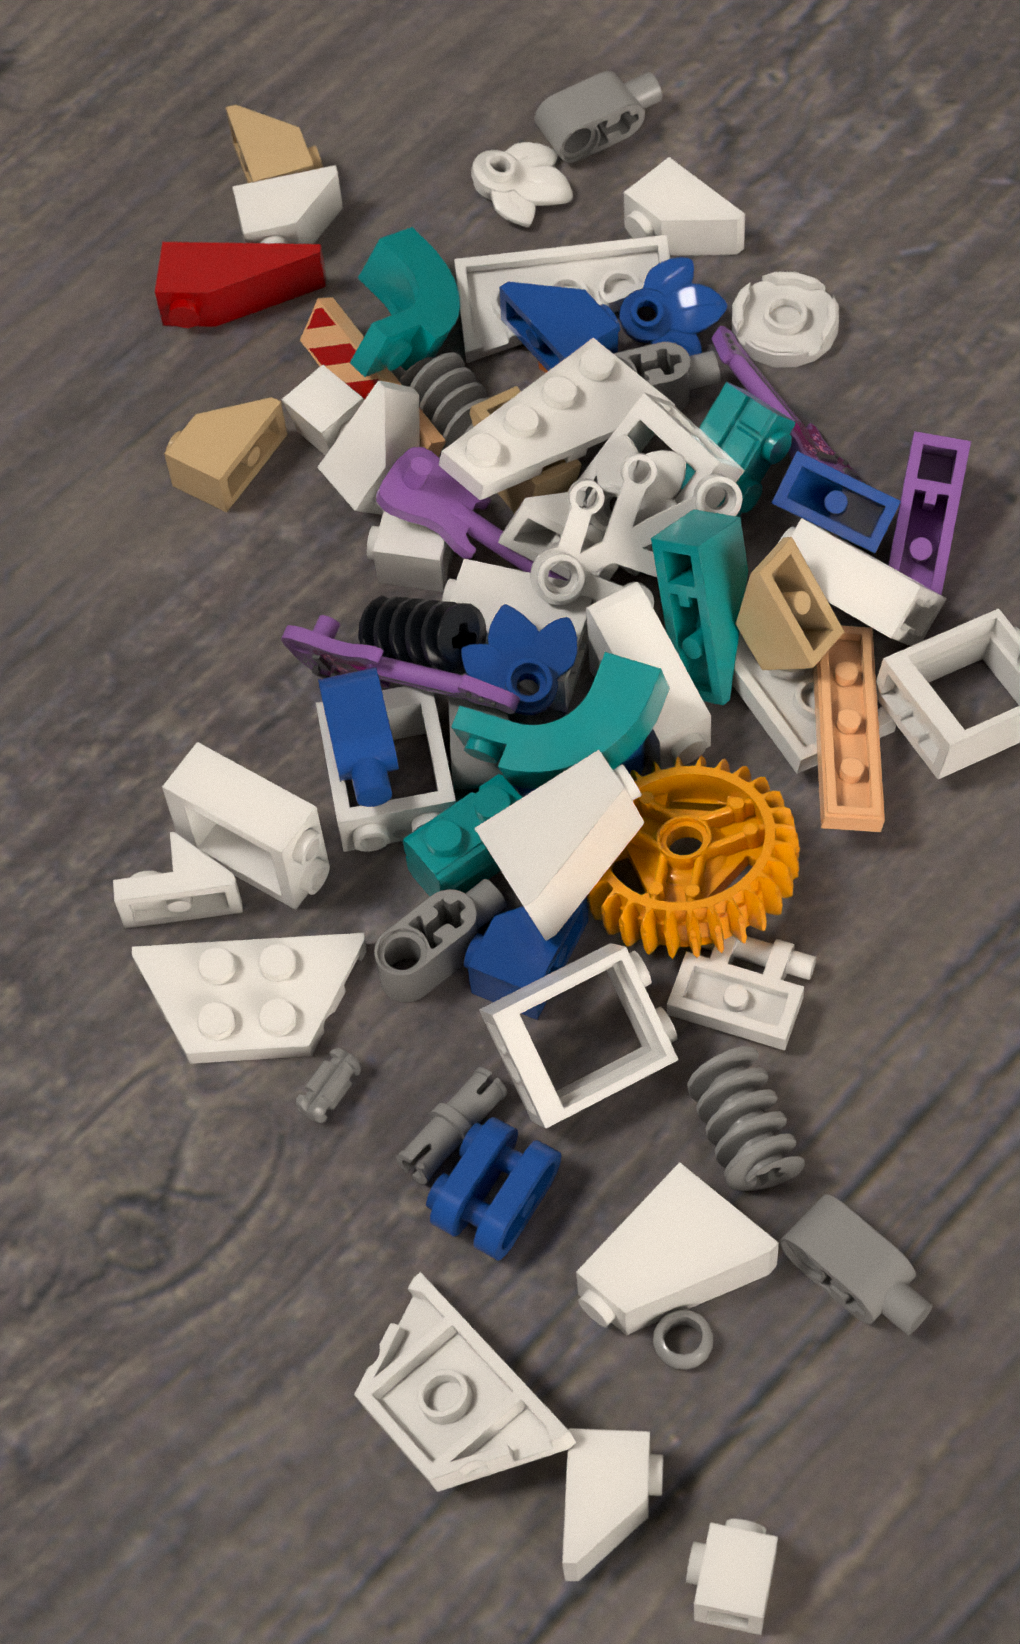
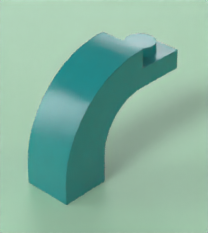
M413 227L380 238L358 276V279L385 305L391 316L371 324L350 361V364L364 378L386 368L392 371L401 366L407 371L409 367L428 357L435 358L459 316L460 296L450 269L438 252Z
M605 652L587 696L576 709L561 719L547 724L525 725L459 706L451 728L465 746L464 751L467 754L481 761L494 764L501 757L498 768L511 785L537 789L597 750L601 752L612 769H615L627 760L645 741L655 726L670 687L661 668Z

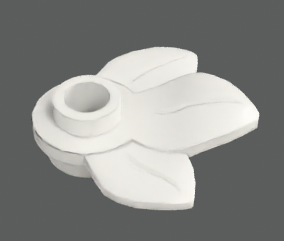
M517 143L505 152L499 150L484 151L475 158L471 168V176L477 192L483 197L492 200L494 209L500 216L524 227H530L535 214V206L569 203L573 197L568 180L558 169L553 167L558 153L550 147L539 143Z
M626 434L616 437L604 446L596 461L597 480L604 491L605 500L602 508L597 513L591 515L590 521L593 526L603 532L606 531L612 514L609 506L612 497H618L623 483L620 474L621 463L628 455L638 452L633 441ZM667 450L646 454L656 464L657 477L654 483L646 488L633 525L677 504L673 498L679 493L686 474V460L682 454ZM642 460L633 462L628 470L629 478L636 482L644 480L649 473L648 464ZM594 488L588 497L587 507H590L596 501L597 493Z

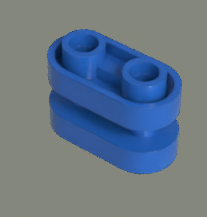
M492 1117L484 1125L475 1123L470 1128L460 1147L459 1155L462 1158L450 1176L443 1173L435 1181L428 1194L426 1207L432 1210L430 1223L454 1237L458 1236L469 1223L476 1226L478 1229L474 1238V1248L499 1261L510 1251L549 1190L558 1172L562 1155L560 1151L539 1140L532 1142L522 1154L514 1149L518 1138V1130ZM502 1172L508 1174V1178L490 1205L485 1203L484 1199Z

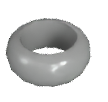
M677 1310L668 1313L658 1322L654 1330L653 1345L656 1354L666 1365L674 1369L688 1370L698 1367L708 1358L713 1348L714 1336L709 1323L701 1315L691 1310ZM680 1325L695 1328L702 1337L699 1347L688 1354H677L671 1351L665 1344V1337L672 1328Z

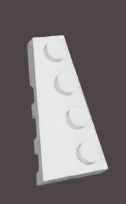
M667 235L454 259L457 287L460 296V314L466 363L523 344L501 320L499 287L509 281L583 289L599 305L605 304L613 312L620 311L622 302L630 293L643 289L649 270L658 263L670 259Z
M592 338L442 450L439 466L475 497L482 500L540 475L543 467L564 459L566 463L585 456L589 447L610 438L643 393L669 401L674 406L675 404L596 339Z
M739 633L732 685L797 774L817 766L813 668L762 670L742 634ZM880 707L878 709L879 737L881 738L893 733L896 724L885 709Z

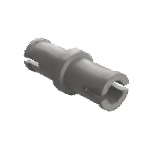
M478 1067L473 1072V1076L447 1104L439 1103L429 1113L431 1121L404 1150L397 1154L396 1160L406 1173L424 1156L415 1167L417 1171L412 1175L415 1181L426 1184L431 1179L432 1174L458 1146L461 1147L470 1128L475 1123H480L496 1104L508 1095L505 1085L498 1077L479 1095L487 1087L488 1083L486 1081L491 1077V1071Z

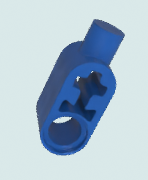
M377 668L318 679L340 782L352 779L356 800L361 806L375 807L386 803L392 797L388 772L398 770L399 766Z

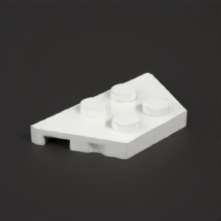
M364 933L132 947V957L135 965L144 977L160 1011L171 1026L190 1064L311 1057L325 1032L324 1023L326 1019L336 1011L346 992L344 984L357 959L362 961L366 954Z
M421 1272L416 1275L408 1287L413 1297L399 1325L390 1323L379 1345V1356L374 1364L367 1368L354 1395L433 1488L439 1492L571 1448L576 1441L569 1430Z

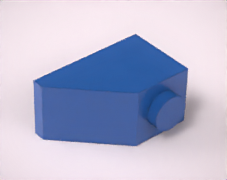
M509 281L499 287L501 320L547 371L551 370L592 338L596 339L613 354L618 353L620 324L616 315L607 305H599L586 290Z
M797 451L772 504L875 554L901 501Z
M587 896L559 932L547 941L539 932L524 906L494 916L484 935L477 933L474 936L465 955L464 967L468 968L471 993L495 1002L566 966L589 921ZM548 1000L521 1014L538 1020Z

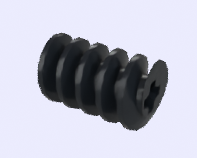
M383 595L372 600L364 609L358 631L360 644L381 648L384 651L382 654L384 657L459 675L466 673L462 661V648L473 644H486L487 637L485 619L481 611L470 603L440 602L439 600L396 596L389 599Z

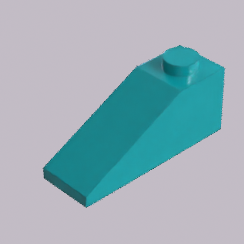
M693 509L653 536L651 542L666 633L702 700L724 705L730 701L740 633L736 626V621L746 591L748 577L741 517Z

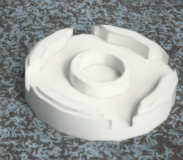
M773 272L763 275L761 282L755 283L751 287L750 283L743 287L732 304V332L736 336L737 342L754 361L771 367H798L814 362L830 350L838 335L839 305L834 296L832 299L825 292V285L816 278L798 272Z

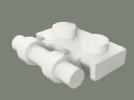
M734 936L724 939V950L722 953L718 951L714 943L702 945L701 948L712 951L710 958L700 955L696 958L693 953L686 951L667 1002L668 1015L781 1050L786 1049L804 997V986L784 981L787 974L810 980L814 971L816 956L795 951V944L776 939L774 944L748 936L745 944L741 943ZM737 958L763 966L765 970L763 974L731 965V963Z

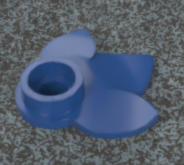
M684 257L671 258L658 263L647 273L643 289L633 291L624 299L620 307L619 321L626 335L635 341L650 344L672 342L682 346L691 356L702 353L697 333L714 325L726 312L727 303L713 289L701 284H692L694 274L693 260ZM641 307H650L656 312L657 317L652 321H643L638 317L637 310Z
M504 604L500 607L490 625L488 644H473L462 648L463 666L468 676L517 695L520 698V702L515 711L516 713L522 715L541 713L549 708L556 698L558 690L557 679L568 672L575 663L577 635L570 618L563 617L549 623L542 630L538 631L537 627L526 616L512 606ZM523 680H532L538 685L539 690L534 695L527 696L519 692L517 685Z

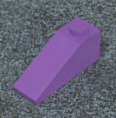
M914 431L888 565L942 595L971 441Z

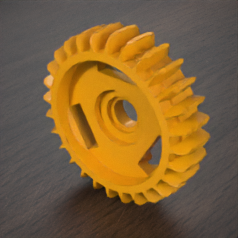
M701 755L695 766H684L682 760L677 756L674 767L661 770L659 765L653 761L652 773L643 777L636 771L631 770L630 775L642 794L633 800V803L645 823L587 895L590 912L594 920H603V925L608 935L621 932L622 940L627 947L632 946L642 938L645 952L648 955L652 954L659 944L666 945L668 955L672 959L675 957L679 947H690L693 955L698 958L701 946L712 943L722 953L724 950V939L731 936L745 944L747 940L745 928L748 926L765 931L767 926L765 913L776 916L781 915L782 898L793 896V880L799 877L798 858L800 848L798 833L795 830L791 810L784 806V800L780 791H770L766 777H758L752 780L747 766H742L733 774L730 773L729 763L725 758L715 768L707 767L706 760ZM685 837L695 838L702 843L697 851L688 855H678L669 850L676 840ZM629 857L645 894L640 895L632 891L618 880L612 872L615 862ZM748 865L752 866L751 870L740 881L726 889Z

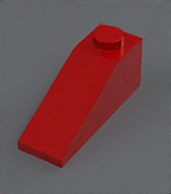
M162 242L155 285V296L162 325L178 326L181 328L216 327L326 287L327 278L321 244Z

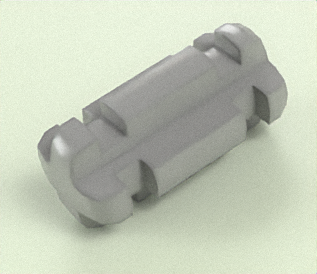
M341 1048L331 1050L329 1053L333 1057L331 1061H323L304 1087L308 1091L306 1095H298L296 1098L298 1111L316 1123H323L327 1120L326 1110L335 1109L353 1084L349 1080L351 1076L356 1077L361 1072L358 1059Z

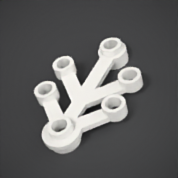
M632 453L625 457L621 463L620 474L623 483L603 540L581 551L591 515L597 513L602 508L605 495L601 486L594 480L584 478L575 481L568 491V501L571 508L558 545L541 552L532 564L530 579L535 592L541 599L554 605L569 604L581 595L600 601L635 583L631 582L621 586L591 574L611 563L657 577L653 551L644 548L652 544L651 538L693 509L736 516L742 506V493L739 486L724 475L712 474L706 476L698 482L692 497L633 525L645 490L654 483L657 477V467L655 462L646 454ZM638 460L645 461L649 467L647 477L639 482L632 481L628 474L630 465ZM586 486L594 488L597 493L595 503L590 507H580L577 505L576 494L578 490ZM713 487H721L726 495L724 503L716 508L709 507L706 503L707 492ZM565 565L569 568L570 575L564 584L555 585L549 581L548 575L552 567ZM639 583L640 586L643 588L645 594L647 595L652 607H654V596L652 592L648 589L647 586H645L642 583Z

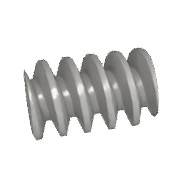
M454 352L444 353L436 358L428 357L409 367L400 378V383L403 386L413 387L419 394V407L446 440L444 449L474 427L470 417L471 406L489 399L486 388L476 382L473 371L464 367L463 358Z
M746 1046L733 1048L714 1056L702 1064L691 1075L687 1083L690 1097L698 1102L696 1105L698 1117L707 1124L705 1127L707 1139L713 1145H716L715 1158L722 1167L726 1168L724 1170L726 1184L733 1190L743 1192L757 1191L784 1183L797 1176L805 1167V1160L801 1156L783 1157L796 1146L797 1141L795 1136L790 1133L774 1136V1133L786 1125L787 1118L780 1111L764 1113L777 1102L778 1097L776 1092L771 1089L755 1091L768 1080V1074L761 1067L747 1069L758 1060L759 1053L753 1047Z

